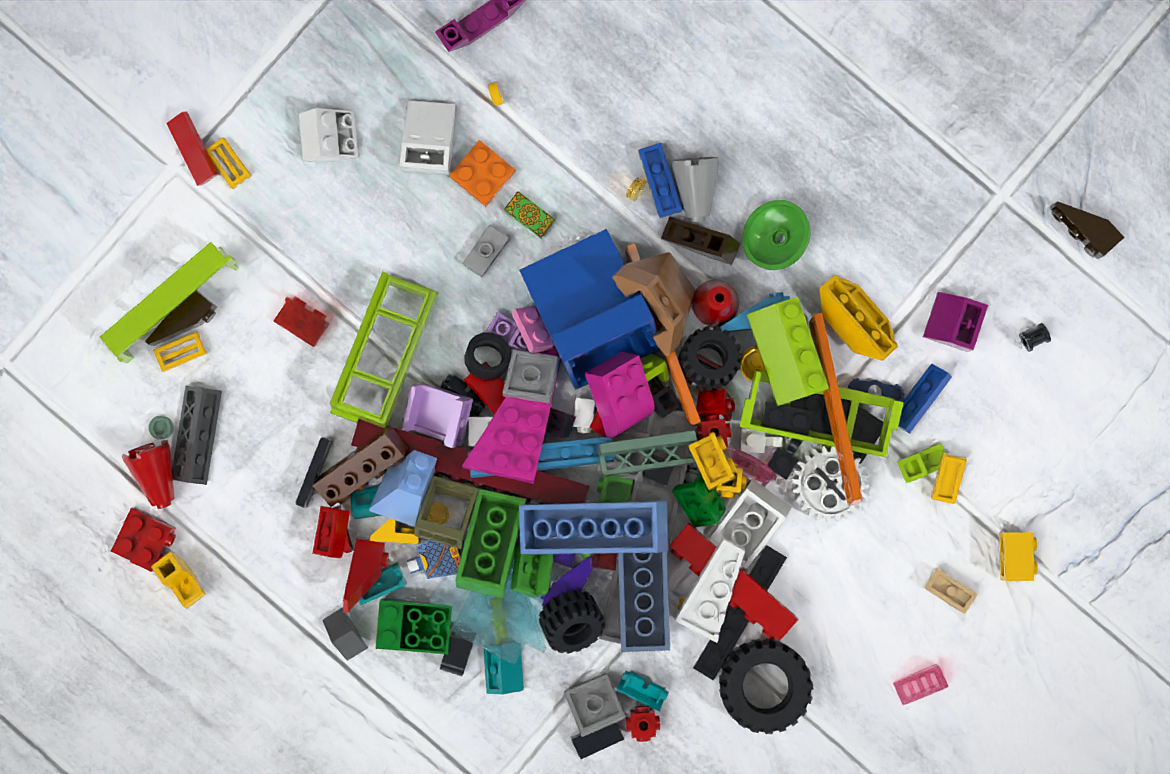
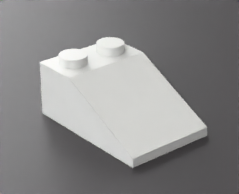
M752 479L709 540L718 546L722 537L743 547L745 552L741 566L747 569L784 521L792 507Z

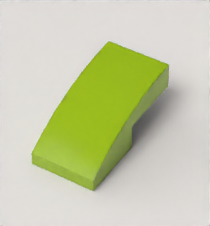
M942 443L897 461L906 484L938 471L942 452L945 453Z

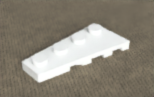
M722 537L674 617L676 622L717 643L727 605L731 599L734 582L737 579L745 550L743 547Z

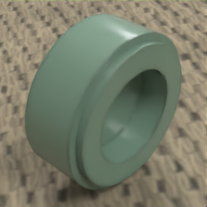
M156 416L149 423V432L155 439L164 440L173 434L174 424L166 416Z

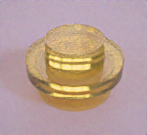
M433 503L427 521L444 525L449 519V510L442 503Z

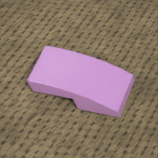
M496 312L485 332L500 335L515 350L529 352L516 322Z

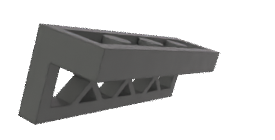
M185 386L172 466L173 480L207 485L222 391ZM193 391L196 392L194 403H192ZM191 417L192 422H191V426L189 427V426H188V422H189V418ZM187 441V442H188V446H187V450L185 451L184 447H185V442ZM184 465L183 476H180L181 466Z

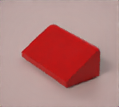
M487 362L482 363V365L490 366ZM471 373L464 379L495 414L506 398L503 396L505 382L500 377L494 380H482Z
M326 506L320 507L312 554L330 558H342L350 511Z

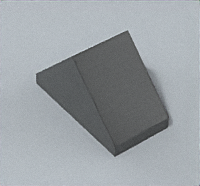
M343 608L323 619L331 643L347 661L368 648L349 615L343 613Z

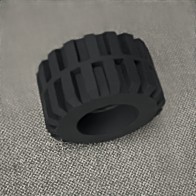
M705 326L703 330L699 328L689 335L678 357L680 359V367L683 369V375L688 377V384L695 383L696 389L700 390L702 387H705V391H711L712 388H715V390L721 389L723 385L726 386L733 379L741 366L742 353H739L741 349L740 344L735 345L734 343L736 341L734 335L731 338L727 335L729 331L724 329L723 332H720V327L717 326L710 330V326ZM702 348H711L717 351L722 358V367L716 370L705 368L698 360L697 351Z
M570 590L564 594H558L557 597L551 598L549 603L545 604L542 607L543 610L539 613V624L547 642L558 653L566 652L569 654L591 646L590 644L598 640V637L602 635L605 628V620L594 597L589 592H582V590H576L575 592Z

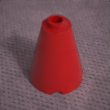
M713 279L697 287L692 301V310L703 324L711 327L723 326L736 316L739 308V298L737 292L729 283ZM715 296L719 297L722 302H717Z
M161 440L160 446H155L154 442L129 450V456L122 454L123 462L151 506H157V509L170 506L171 501L175 499L168 440Z

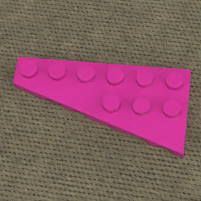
M555 346L549 351L536 352L559 356ZM506 397L463 463L462 468L534 484L551 403Z

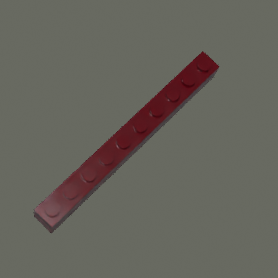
M359 419L351 445L359 448L385 428ZM393 428L408 446L404 456L415 450L437 458L433 475L438 476L439 472L448 474V478L453 481L461 482L462 478L470 480L471 484L477 488L484 489L485 485L494 488L493 492L505 495L508 492L517 494L518 498L526 499L528 503H530L531 499L540 501L539 504L585 503L589 485L542 471H536L534 484L496 475L471 478L470 470L462 468L463 463L468 457V452H471V450L458 446L451 448L445 446L444 442Z

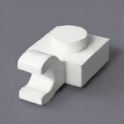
M741 428L740 452L765 453V446L782 447V437H765V432Z

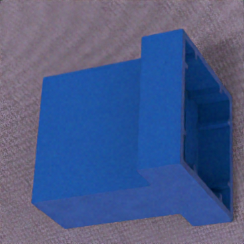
M607 229L519 270L575 390L588 385L586 372L620 352L639 355L642 358L649 353L653 354L661 350L653 338L657 333L655 322L642 295H639L637 291L625 297L612 278L624 263Z

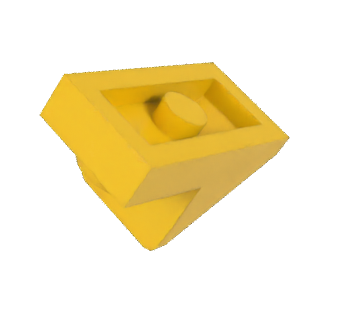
M390 518L370 536V541L419 544L420 537L415 536V528H401V532H397L398 521Z

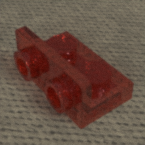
M296 296L293 299L286 297L285 304L273 322L312 347H315L330 324L325 321L327 316L317 309H314L313 312L305 308L307 303Z

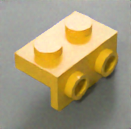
M714 432L710 433V436L688 446L709 490L735 479L733 472L737 471L732 458L727 459L723 452L727 447L721 435L716 437Z

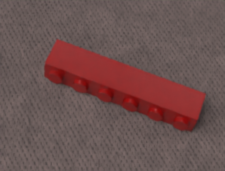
M690 523L685 526L669 545L673 548L670 552L680 561L684 558L691 565L688 568L698 577L717 547ZM740 567L732 589L731 599L728 603L735 609L739 606L744 610L743 616L753 625L756 622L764 628L762 633L773 641L776 638L780 642L798 621V617Z

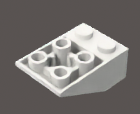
M408 100L400 158V168L402 171L450 175L456 104Z

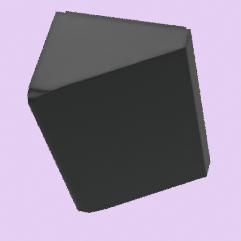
M617 722L584 737L580 733L571 737V741L580 759L624 740Z

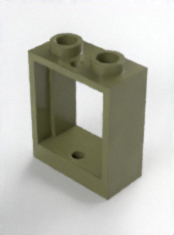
M432 476L415 525V536L462 549L479 489L470 483H457L445 476ZM436 492L469 501L460 530L427 521Z

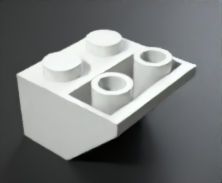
M314 108L299 114L303 161L328 162L358 158L354 111Z

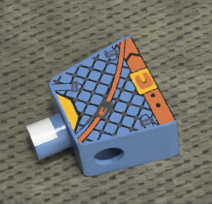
M428 540L417 546L418 557L407 560L411 574L424 570L426 578L430 579L456 575L462 555L458 548Z

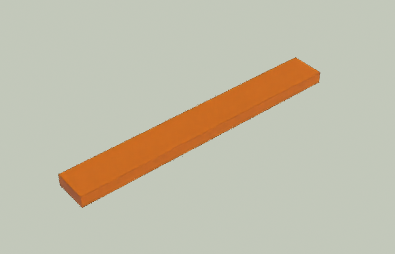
M635 243L627 245L625 253L629 263L641 260ZM644 299L658 332L663 324L659 321L650 304ZM673 351L667 357L663 353L689 426H697L701 421L676 353Z
M822 313L814 314L808 323L811 337L829 387L823 393L847 504L849 506L856 505L862 500V494Z

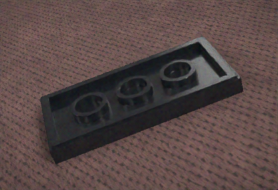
M815 393L790 402V406L813 410L810 431L832 435L824 395ZM841 399L845 421L847 422L851 400ZM858 405L851 439L875 444L880 437L883 421ZM852 451L854 452V459L859 457L861 459L859 464H861L867 454Z

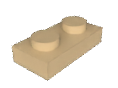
M938 568L934 569L923 586L924 589L963 614H966L978 595Z

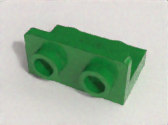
M699 473L694 482L675 485L672 493L695 528L718 524L726 510L723 501L715 489H708L701 473Z

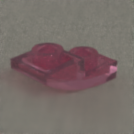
M732 450L730 457L735 460L734 464L748 468L749 464L753 465L750 475L756 476L755 481L769 484V480L776 481L777 475L762 461L744 451Z

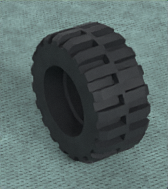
M755 639L748 644L743 643L735 652L732 651L727 662H724L722 673L719 675L720 697L729 715L740 726L748 728L754 733L764 732L765 734H773L774 731L781 733L786 731V727L796 725L798 718L801 715L804 717L807 712L806 707L812 701L811 690H813V682L810 677V669L805 664L804 659L788 645L770 639ZM763 663L779 667L785 673L788 680V691L784 699L778 705L767 709L752 705L746 699L743 691V682L748 671L754 666Z

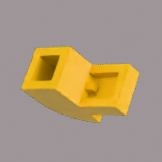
M169 552L151 566L162 584L172 589L184 608L188 609L206 595L197 581L198 577L178 555Z

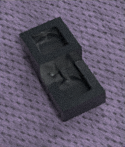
M657 376L648 381L654 401V411L659 416L664 418L681 406L669 385L664 387Z

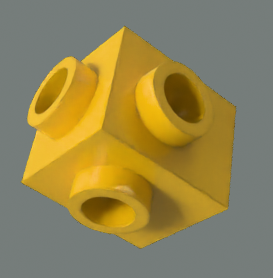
M735 464L737 471L733 472L735 475L733 484L731 486L722 484L716 487V492L721 493L720 497L735 498V495H740L741 489L745 490L746 475H742L743 468H737V464Z

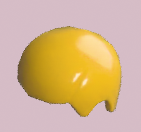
M757 345L750 346L742 352L739 369L748 381L753 380L754 369L765 371Z

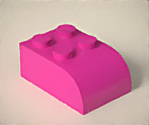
M620 352L585 373L599 416L602 419L606 437L614 438L653 414L654 401L639 355Z

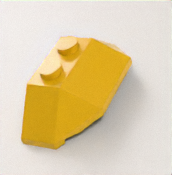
M835 274L819 288L823 318L853 353L883 361L898 347L897 342L894 340V333L889 319L858 284L842 279Z

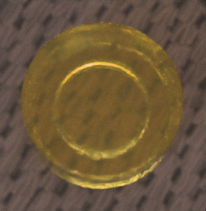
M640 177L636 178L630 185L626 197L634 202L644 189L646 181Z

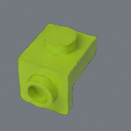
M651 353L640 358L647 382L655 376L663 382L669 380L668 365L665 360Z

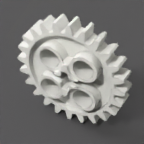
M822 445L821 453H818L813 448L812 457L804 454L806 462H797L801 470H793L798 475V479L791 480L792 483L798 484V487L792 489V492L800 494L795 501L804 502L800 509L810 508L808 516L811 517L814 513H817L816 520L820 521L825 516L827 523H830L832 516H834L837 522H840V515L849 519L848 511L857 514L855 505L849 506L847 504L845 491L841 488L843 481L835 447L831 446L830 450L827 451L825 446ZM858 457L854 459L860 490L862 497L868 498L863 489L870 488V486L865 484L863 480L868 479L869 475H862L861 472L866 469V466L858 467V463L861 460ZM831 460L836 461L838 465L834 473H828L825 469L827 462ZM817 467L829 479L836 480L834 485L845 496V500H841L830 487L825 488L827 482L817 473ZM812 476H817L820 480L819 486L815 489H810L807 486V481ZM828 494H832L835 497V503L831 507H826L823 504V499ZM861 501L857 504L859 506H864V504Z

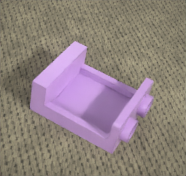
M424 382L413 384L407 393L408 404L402 416V430L406 432L414 430L445 441L444 445L451 448L462 445L473 399Z

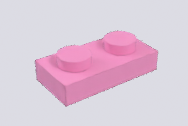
M536 306L515 309L512 316L529 352L536 353L551 350L554 344Z

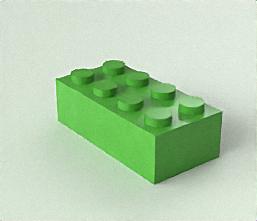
M482 489L478 490L455 579L456 588L504 598L520 533L519 505H526V499Z

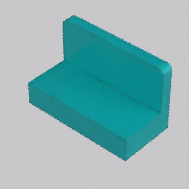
M521 644L484 645L486 693L503 695L523 691Z

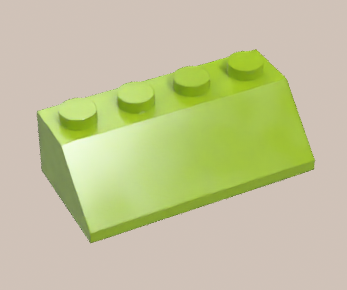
M798 297L747 314L777 406L829 389Z

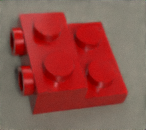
M131 508L110 552L130 560L131 563L154 572L151 566L164 557L167 546H172L176 538V534H174L176 527L135 508Z

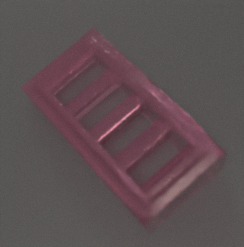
M933 664L892 683L903 706L949 687L938 664ZM934 673L938 684L934 685L930 674ZM922 677H925L929 688L925 689L921 681ZM912 681H916L920 692L916 693L911 683ZM902 685H907L911 696L907 697Z

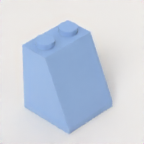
M414 450L405 456L406 458L395 467L393 465L384 474L369 511L415 527L434 474L437 458Z

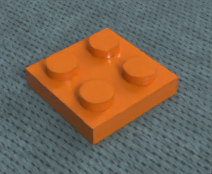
M478 140L449 177L487 207L516 172V169L482 141Z

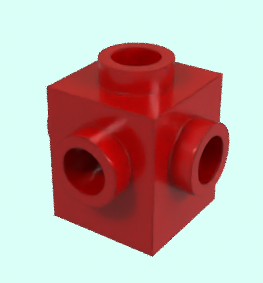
M719 415L705 416V421L700 423L701 426L696 427L698 441L710 436L712 428H717L718 433L716 437L721 435L728 448L727 438L731 437L730 423H725L724 418L719 419Z
M636 706L635 710H630V717H626V732H631L632 738H637L638 742L651 741V737H656V730H660V716H655L654 709H649V706ZM645 721L648 723V727L640 729L639 723Z

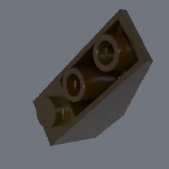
M1058 201L1049 207L1052 210L1053 217L1058 222H1063L1069 228L1068 233L1075 240L1079 239L1083 243L1085 252L1092 258L1099 259L1104 257L1125 238L1108 219Z

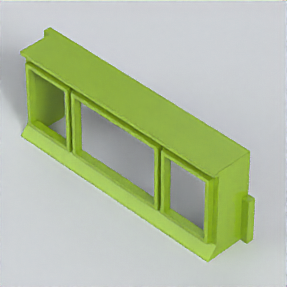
M212 242L208 243L99 336L100 339L118 357L117 359L120 362L128 364L134 358L128 351L130 346L225 265L235 271L239 269L235 264L237 261L228 255L221 246L217 247Z
M382 271L331 398L330 406L332 409L330 414L358 423V420L361 419L385 429L387 428L439 292L399 279ZM389 285L425 298L416 320L381 307ZM377 315L413 327L392 382L356 369ZM353 376L389 389L379 415L343 403Z
M754 369L749 398H745L739 427L835 447L833 435L810 430L809 435L777 429L761 425V420L751 418L759 381L769 383L766 371ZM838 386L840 398L851 400L846 425L852 451L886 458L892 430L898 429L904 402L887 396ZM859 402L886 408L878 445L851 439Z

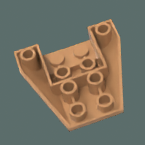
M667 252L625 264L612 276L617 287L625 297L639 290L642 292L644 299L650 304L659 321L663 324L653 338L666 357L670 356L680 344L695 294L694 287L672 254Z

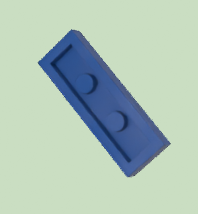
M658 143L639 149L638 153L659 219L682 212L662 144Z
M932 363L903 400L904 403L898 425L900 429L909 434L952 378L947 371Z

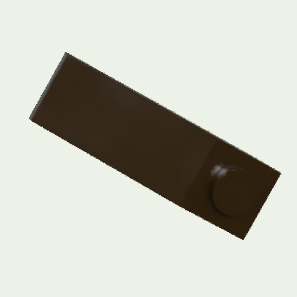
M669 217L661 239L729 265L733 264L741 244L728 234Z
M196 290L161 321L145 342L148 345L156 346L197 328L205 322L209 323L216 315L215 309L217 306Z

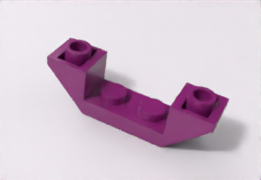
M490 0L457 22L453 19L435 31L448 52L470 45L509 19L526 0Z

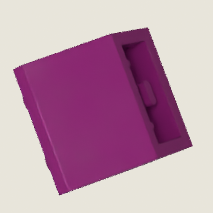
M937 292L923 338L965 352L973 351L988 305L966 297Z

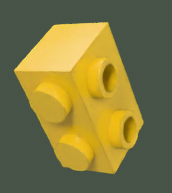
M999 532L1000 580L1034 581V575L1038 573L1037 561H1034L1037 539L1033 537V532Z

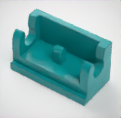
M398 562L382 569L379 579L359 600L360 605L407 585Z

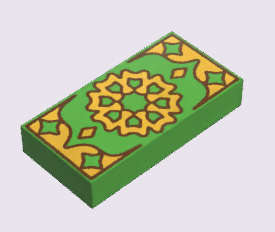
M519 191L516 192L503 209L540 239L543 238L556 221Z

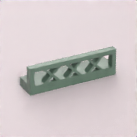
M695 430L599 444L597 450L602 477L696 463L691 451V458L681 459L674 454L679 446L695 443L697 440ZM675 447V448L672 450V452H671L669 449H667V448ZM658 449H662L669 455L664 462L659 463L650 456ZM644 451H651L648 455L644 453ZM631 453H639L645 458L642 464L634 466L627 461ZM627 454L625 458L620 455ZM615 456L621 461V464L617 469L607 470L605 457ZM671 457L675 459L673 461H668ZM623 464H626L628 466L625 468H621Z

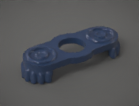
M857 378L848 384L849 389L868 392L870 386L877 385L881 388L882 396L895 398L898 401H902L905 395L904 389H901L902 387L898 384H883L878 380L863 381Z

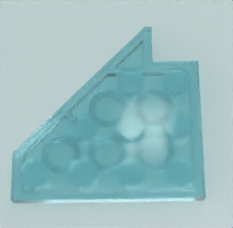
M514 556L504 598L471 591L450 632L515 665L525 644L543 653L546 650V646L530 597L510 590Z

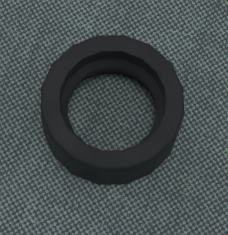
M489 332L480 333L469 341L464 355L465 365L468 371L475 377L482 380H494L506 372L511 359V348L508 342L500 335ZM481 346L492 347L500 353L502 360L497 366L482 365L474 357L475 349Z

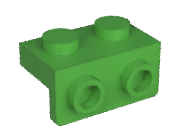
M613 475L604 476V479L599 478L597 492H600L601 496L600 501H595L594 503L629 502L633 480Z
M520 543L517 544L510 590L532 598L547 594L550 587L553 554H520Z

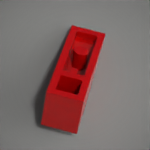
M356 539L343 596V613L350 612L379 579L382 568L387 567L389 553L385 552L384 542Z

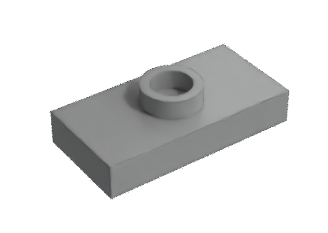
M489 225L462 264L480 277H483L509 238Z

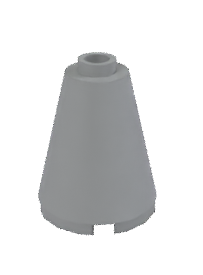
M718 157L672 160V168L686 217H691V222L705 221V217L710 216L719 167Z

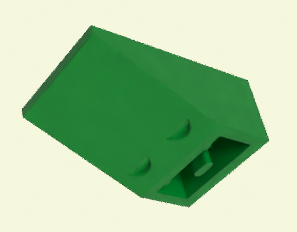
M381 598L379 601L375 649L448 654L452 606Z

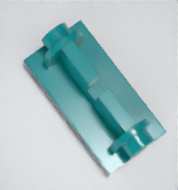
M632 670L630 672L625 671L616 690L660 712L662 704L669 694L665 690L666 687H662L652 681L646 684V678L634 673Z

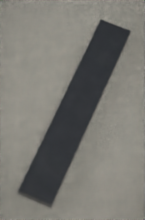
M766 545L749 575L768 591L787 557ZM731 605L729 606L720 628L717 643L709 640L693 666V669L713 681L749 623L743 616L745 611L739 606L736 609Z

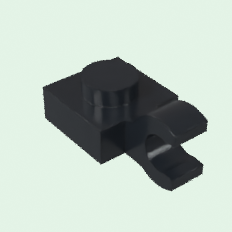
M791 438L785 450L777 447L766 467L787 480L799 460L793 455L802 441Z

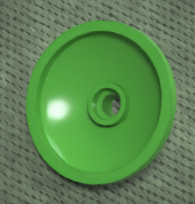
M773 200L762 204L752 212L743 229L742 244L747 257L755 265L766 270H781L793 265L804 254L810 241L811 228L808 217L800 207L786 200ZM785 236V240L780 243L781 237Z

